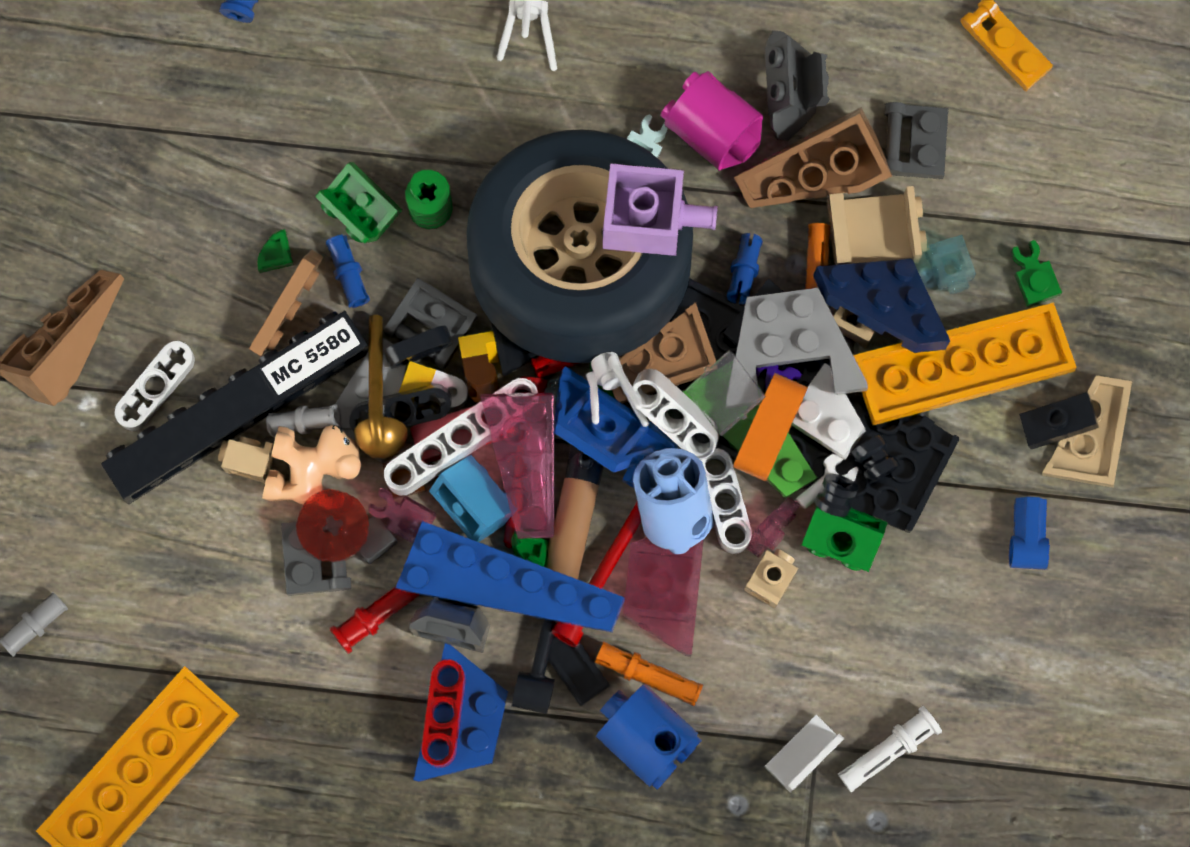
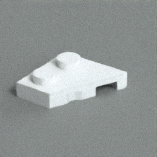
M825 363L809 384L792 426L846 460L866 430L847 395H835L831 368Z

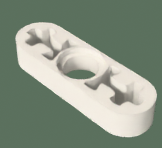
M173 341L165 345L120 399L115 407V417L123 428L131 431L143 428L194 366L195 358L187 344L181 341ZM181 351H184L183 357L186 361L183 365L179 363L174 364L169 371L175 376L170 380L166 373L158 369V367L162 364L167 370L172 364V359L169 357L172 352L179 354ZM155 376L161 377L165 382L164 390L158 395L148 394L145 390L147 380ZM140 392L144 399L152 404L150 407H147L143 402L137 410L140 414L139 419L130 418L128 421H125L127 418L124 412L125 408L130 407L133 409L138 405L140 400L135 395Z

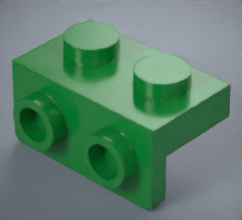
M354 162L347 163L329 187L319 190L315 195L322 203V210L330 217L338 218L347 227L345 229L347 234L359 243L378 241L403 210Z

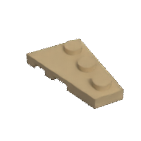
M1096 375L1087 392L1091 397L1099 428L1060 440L1052 458L1043 470L1042 476L1114 488L1132 381Z

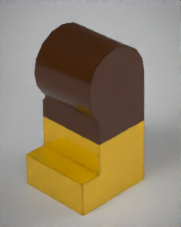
M493 331L458 337L470 398L477 403L499 390L496 369L492 364L499 362Z

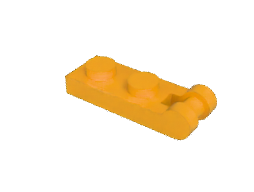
M981 0L978 3V9L973 13L968 12L960 19L961 24L1027 92L1052 69L1053 64L1000 11L994 0ZM987 18L994 24L988 31L981 24Z

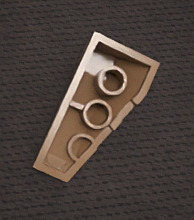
M862 107L735 175L734 179L749 208L790 203L795 200L824 198L829 196V194L858 193L892 177L879 141Z
M100 270L68 296V305L63 310L53 315L49 312L41 319L44 325L29 338L23 334L12 343L0 357V375L37 402L55 406L58 402L65 399L69 389L77 381L123 283L124 278L122 275Z

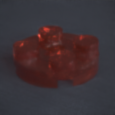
M334 489L320 491L308 498L299 512L296 523L298 539L303 548L319 561L343 562L355 556L367 542L369 519L366 510L358 499L348 493ZM333 516L335 521L342 520L343 526L339 528V534L333 536L331 532L324 533L322 527L327 525L326 519Z

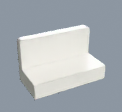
M815 715L764 767L791 792L844 738L840 734L836 735Z

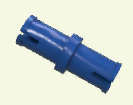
M750 233L741 235L737 258L731 263L732 279L729 291L727 292V299L735 304L739 291L741 295L739 304H746L747 297H750L753 279L757 277L759 272L757 261L763 240L756 234L753 235L751 246H749Z
M337 235L328 239L325 244L329 249L335 266L333 271L335 279L341 282L348 301V307L356 308L368 303L370 298L360 276L362 271L360 263L354 260L347 236Z

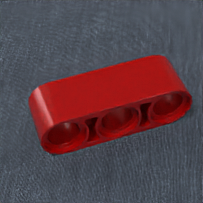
M450 659L442 660L433 667L422 739V755L431 766L436 768H444L455 759L466 683L465 673L461 665ZM446 668L455 669L459 673L457 683L451 687H445L439 683V675ZM447 704L454 709L453 718L447 723H438L434 719V711L438 706ZM440 740L446 742L449 746L448 755L442 760L432 759L429 755L431 744Z

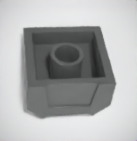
M435 597L415 611L409 629L413 636L483 653L490 624L480 607L474 609L442 601Z

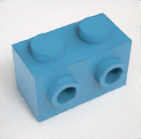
M472 455L467 456L443 471L429 490L465 535L477 542L503 527L517 509L511 502L510 497L498 487L489 476L485 467L479 464Z

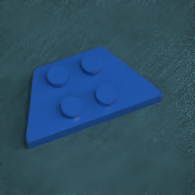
M566 366L563 368L558 381L553 433L613 473L639 465L642 459L655 451L667 448L677 449L678 445L657 426L649 422L647 427H643L633 410L599 388V423L593 424L590 385L588 381Z
M446 643L441 661L448 659L456 661L461 665L466 678L456 756L453 762L444 768L433 767L424 759L421 744L413 779L417 782L492 764L507 702V690L453 646ZM446 668L439 675V683L442 686L451 687L457 683L459 673L455 669ZM447 704L438 706L434 711L435 721L441 724L449 722L454 715V709ZM441 740L433 742L429 748V755L434 760H442L449 753L448 744Z

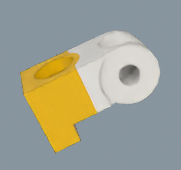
M411 361L409 362L399 393L432 384H440L446 387L452 396V405L449 412L459 411L466 405L468 390L463 380L450 374ZM436 393L431 394L430 400L437 402L440 406L445 401L444 398H438Z

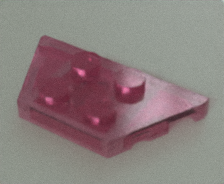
M648 538L635 541L630 546L623 617L684 656L691 657L704 539L690 547L683 554H674L669 549L654 545Z

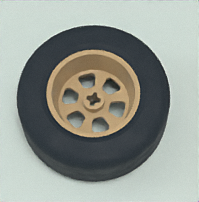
M565 130L549 133L527 141L505 155L489 171L479 186L471 204L467 223V250L471 283L475 295L490 321L502 334L521 348L547 359L570 363H591L596 356L606 352L617 353L619 357L647 343L660 332L677 311L683 300L690 277L693 227L682 226V230L678 229L676 256L603 249L601 232L604 228L610 164L668 169L656 156L637 143L611 133L595 130ZM682 190L681 200H685V204H688L685 194ZM574 210L597 212V215L593 222L582 223L576 221ZM555 215L564 224V228L558 235H550L538 229L541 223ZM541 249H553L558 255V262L546 270L540 269L535 260L534 252ZM603 257H609L622 263L618 272L608 278H604L596 268V264ZM569 269H577L585 273L586 283L563 282L562 279Z

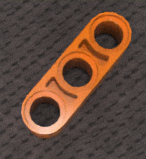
M774 373L733 464L734 468L765 482L767 481L808 387Z

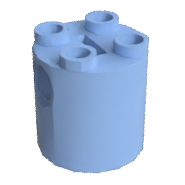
M674 448L655 451L642 459L635 469L633 483L643 532L654 545L669 549L674 554L686 553L690 547L705 539L714 526L710 494L703 463L695 454L683 449Z

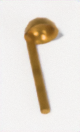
M371 315L369 317V419H365L356 426L354 436L356 444L364 453L371 458L385 459L396 455L404 447L408 429L404 423L397 419L383 417V318L380 315Z

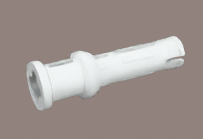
M924 706L918 709L919 713L905 724L894 726L893 734L886 738V740L838 773V776L851 793L905 752L908 754L917 751V745L932 734L939 735L942 732L938 723Z

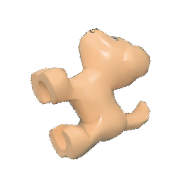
M338 425L326 426L321 433L316 447L299 445L295 441V432L293 430L279 426L271 457L289 463L290 480L285 481L284 475L277 470H269L262 499L268 501L293 500L303 505L316 504L327 510H339L345 503V496L340 494L330 497L324 494L322 479L324 474L337 479H354L362 466L359 446Z

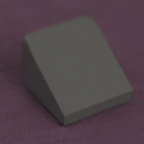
M374 515L348 535V538L369 565L398 543L377 515Z

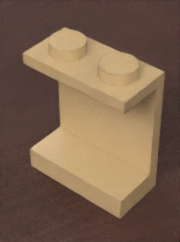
M914 186L906 187L904 194L844 200L843 193L829 194L827 211L829 225H831L830 236L834 265L911 258L914 263H919L922 252L927 251V238L925 230L919 231L918 218L923 216L921 197H915Z

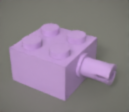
M610 164L603 228V249L676 256L678 229L682 230V226L715 230L718 206L685 204V200H681L684 170Z

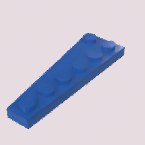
M424 521L421 522L396 585L397 589L405 592L443 598L510 613H519L611 633L614 630L625 601L624 597Z

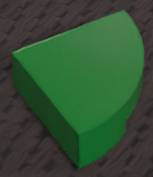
M285 229L272 234L262 247L257 261L259 273L294 265Z
M516 529L511 538L514 554L519 558L544 567L549 541Z

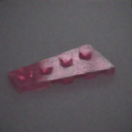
M553 393L479 394L517 538L554 537Z

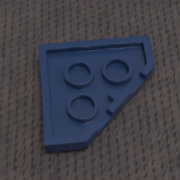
M912 258L817 266L813 277L826 304L837 310L842 306L858 315L857 321L881 335L886 331L903 341L901 346L913 353L946 350L950 339Z

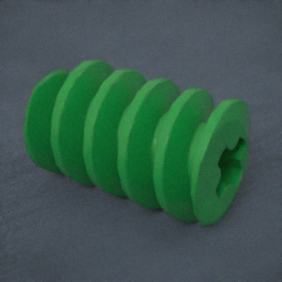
M421 170L413 174L405 191L409 214L413 222L419 227L428 230L437 229L445 225L453 211L450 187L446 178L433 170Z

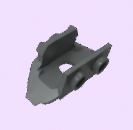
M772 30L765 47L768 115H770V126L775 132V138L777 140L789 141L814 116L817 107L826 106L830 100L827 93L829 75L826 72V59L828 55L814 51L811 55L786 33Z

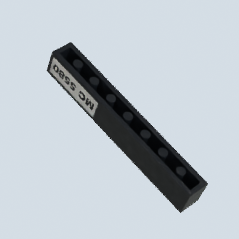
M344 310L338 314L335 311L326 315L319 321L320 326L308 333L305 330L296 334L289 340V346L279 352L276 349L271 350L258 360L260 364L249 371L244 368L228 378L230 383L219 390L214 387L205 391L198 397L199 402L188 409L184 406L173 411L167 417L168 422L158 428L155 426L146 428L137 435L138 440L128 447L120 445L111 450L106 455L107 460L102 462L101 465L123 500L127 504H131L220 448L224 440L229 441V439L236 438L266 419L269 413L279 411L366 356L369 352V347L347 312Z

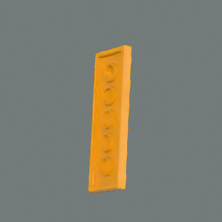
M1054 302L947 330L950 342L946 350L913 353L901 346L903 343L901 342L853 355L867 381V391L861 392L872 425L1072 373L1077 368Z
M184 666L36 832L52 847H122L240 715Z

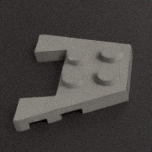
M819 288L747 297L727 400L728 409L760 405L755 368L813 360H830L835 395L867 391V381Z

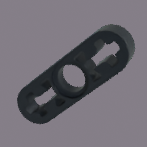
M432 384L384 396V416L396 419L391 413V405L397 401H404L410 406L411 415L406 419L397 420L404 423L406 427L441 419L450 411L452 396L450 391L440 384ZM432 393H436L438 398L445 399L441 403L440 410H435L433 405L422 407L421 412L423 415H417L418 407L413 397H419V404L428 402ZM369 400L360 402L353 408L349 417V424L353 431L359 424L357 419L360 418L362 411H366L369 416Z

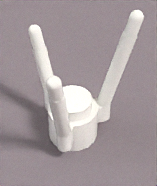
M543 0L509 1V14L499 45L498 61H502L516 14L519 19H522L523 38H527L529 35L530 20L537 19L539 14L550 69L552 71L557 70L547 14L548 2Z
M606 352L596 356L591 361L593 371L586 374L590 385L592 423H599L598 385H601L605 390H613L621 386L642 426L647 427L649 422L640 411L642 404L623 371L617 353Z

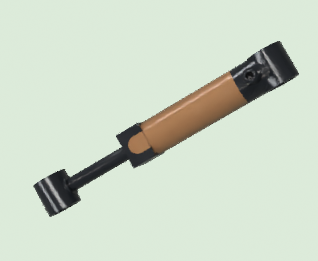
M573 445L570 448L567 469L544 567L578 580L604 466ZM543 619L531 673L519 671L512 707L543 714L548 713L555 679L546 677L545 672L554 637L551 632L557 621Z

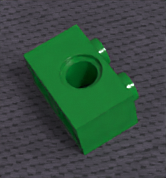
M816 506L801 546L806 547L810 553L818 557L825 558L829 556L837 559L851 570L860 571L862 569L869 572L888 522L853 508L850 509L848 516L838 517L828 514ZM846 532L851 536L852 540L842 542L834 534Z

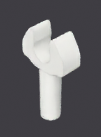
M832 454L824 460V475L796 498L804 509L815 502L818 493L823 492L824 486L822 482L825 475L838 474L835 466L840 464L844 460L837 454ZM854 467L846 475L842 476L855 481L858 467Z

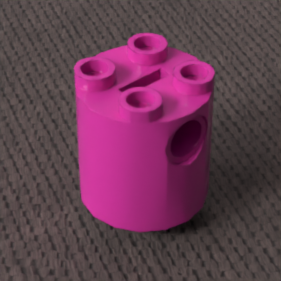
M696 71L693 72L682 86L685 92L677 102L674 99L671 100L661 112L660 116L665 119V127L676 133L717 170L744 163L760 145L763 115L734 91L725 87L711 72L707 71L700 75Z

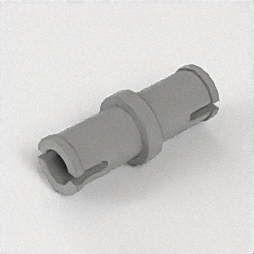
M335 404L311 409L307 406H299L295 411L269 413L266 418V425L271 436H276L279 426L287 427L294 432L305 435L310 434L312 430L323 429L329 425H341V413L339 407Z
M52 592L49 597L30 613L27 611L21 615L23 619L4 636L0 637V643L14 657L35 636L41 637L45 633L43 629L64 611H67V606Z

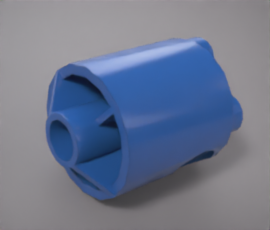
M645 683L630 698L621 690H618L600 709V712L609 720L598 732L596 738L649 787L652 785L656 790L662 786L678 767L673 762L677 760L682 764L702 741L697 736L699 733ZM656 744L662 746L665 751L658 749Z

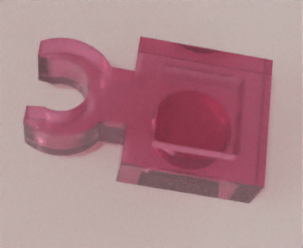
M380 488L378 495L387 501L386 506L379 508L371 503L368 506L370 514L374 517L389 518L386 524L388 530L412 544L421 522L424 521L432 524L436 518L434 511L406 495L400 503L396 502L393 494L385 488Z
M788 497L778 509L775 508L754 530L747 549L758 558L767 548L774 550L785 536L782 529L796 517L795 511L798 510L800 504L791 497Z

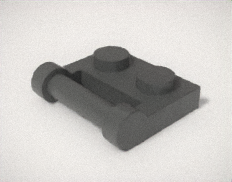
M900 102L886 103L885 116L888 117L885 159L893 176L943 179L945 173L948 108L906 105ZM902 119H911L909 163L899 161Z
M417 278L387 323L384 333L392 338L397 336L401 340L418 335L417 332L403 324L407 316L412 317L429 329L447 326L453 344L429 355L430 358L435 360L434 364L444 370L460 346L458 337L467 335L478 316L468 308Z
M329 517L319 520L281 523L286 593L288 596L344 591L352 588L351 578L347 577L343 530L346 529V517ZM329 531L333 578L323 580L319 532Z

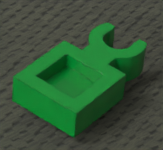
M1035 240L1030 241L1028 244L1031 250V256L1029 257L1022 256L1018 246L1013 247L1011 250L1013 261L1023 268V270L1016 272L1015 278L1027 308L1062 294L1050 261L1039 263L1040 247Z

